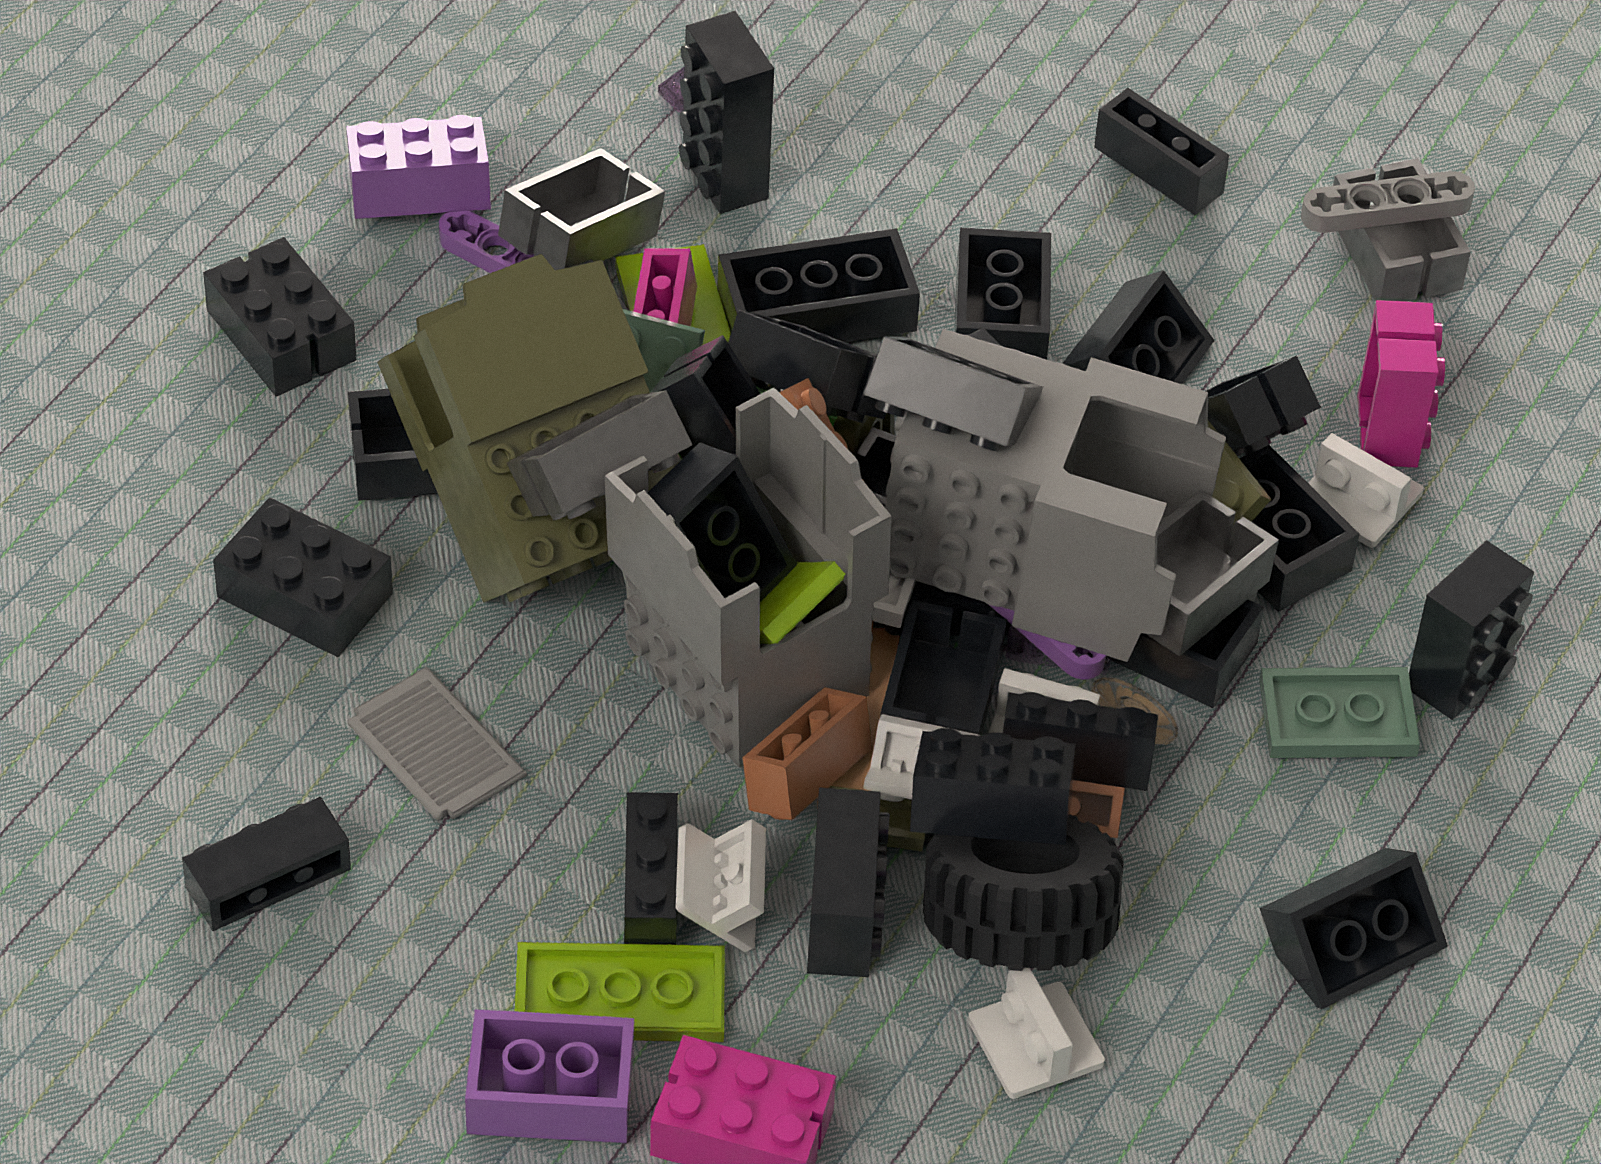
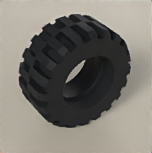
M1071 814L1069 816L1066 845L935 834L927 845L925 857L924 922L931 934L935 936L938 943L945 949L952 948L957 956L966 960L970 958L979 960L980 965L993 968L995 965L1007 966L1008 970L1023 971V968H1036L1037 971L1052 970L1053 966L1062 965L1064 968L1077 965L1082 958L1090 960L1097 956L1101 950H1104L1116 936V931L1119 929L1124 865L1122 854L1113 839L1106 832L1101 833L1098 826L1089 821L1085 823L1080 822L1077 816Z

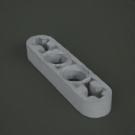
M1447 171L1315 188L1307 192L1303 199L1301 221L1312 231L1328 233L1459 216L1470 210L1475 192V184L1464 173ZM1404 194L1413 195L1419 198L1421 202L1416 204L1405 203L1399 199V196ZM1368 200L1375 203L1377 207L1374 209H1363L1357 206L1355 202Z

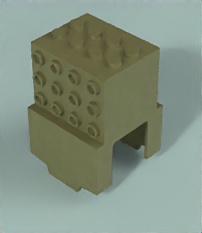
M539 254L466 282L462 285L464 299L418 316L416 318L417 334L413 336L415 341L386 355L377 362L422 471L427 469L429 471L483 603L506 594L510 603L550 586L546 578L548 576L552 584H556L593 568L590 559H593L595 567L612 560L608 555L605 495L593 498L596 506L572 519H568L566 515L560 519L553 520L550 514L533 517L507 465V462L631 396L650 394L643 377L649 371L602 260L554 270L545 257ZM678 463L657 473H654L653 470L648 471L649 490Z

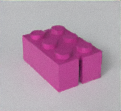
M1376 300L1357 395L1359 427H1361L1360 447L1361 450L1389 466L1418 468L1421 450L1429 449L1431 422L1428 421V418H1436L1438 390L1435 389V386H1443L1445 378V358L1437 357V351H1440L1442 345V323L1434 322L1433 303Z
M683 1035L669 1071L668 1082H665L651 1118L650 1156L679 1164H815L818 1149H821L834 1111L836 1075Z

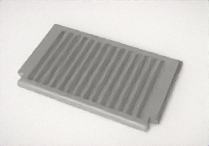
M428 667L421 669L354 708L356 716L351 717L347 722L354 732L437 821L446 815L455 819L527 776V772Z

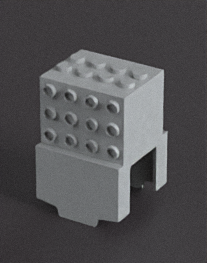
M943 329L935 348L1043 386V390L1016 444L1011 446L1000 445L998 452L970 443L969 440L972 434L953 427L951 435L922 425L924 416L906 410L904 417L897 416L895 430L899 431L890 459L892 465L886 488L887 500L885 507L891 515L889 572L897 577H908L915 581L938 587L946 592H954L984 601L991 606L1013 610L1012 627L1128 662L1141 633L1162 635L1172 598L1176 574L1157 564V531L1161 521L1198 491L1202 490L1210 496L1214 492L1226 437L1208 428V392L1092 357L1086 371L1062 363H1056L1015 349H1009L968 335Z
M774 387L736 407V456L739 458L796 563L835 561L846 574L845 578L777 644H760V587L757 583L754 582L724 598L699 566L695 547L674 524V518L671 515L667 516L647 493L649 491L648 460L644 455L605 475L608 555L623 571V577L626 582L627 599L624 600V608L628 618V630L625 631L627 643L635 655L639 657L643 655L652 665L658 682L666 689L671 688L680 698L686 715L692 721L698 720L704 726L715 749L720 754L727 753L739 768L743 766V756L824 687L866 697L869 696L870 673L872 672L870 654L871 642L873 641L871 632L873 603L889 595L890 513L862 480L858 460L807 405L797 410Z

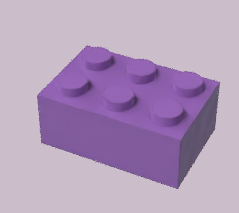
M456 115L443 120L426 121L420 118H412L400 123L381 124L375 121H367L356 126H346L349 173L355 219L491 209L489 161L481 117L471 118L466 115Z
M475 1009L465 1095L466 1134L627 1143L634 1058V1018Z

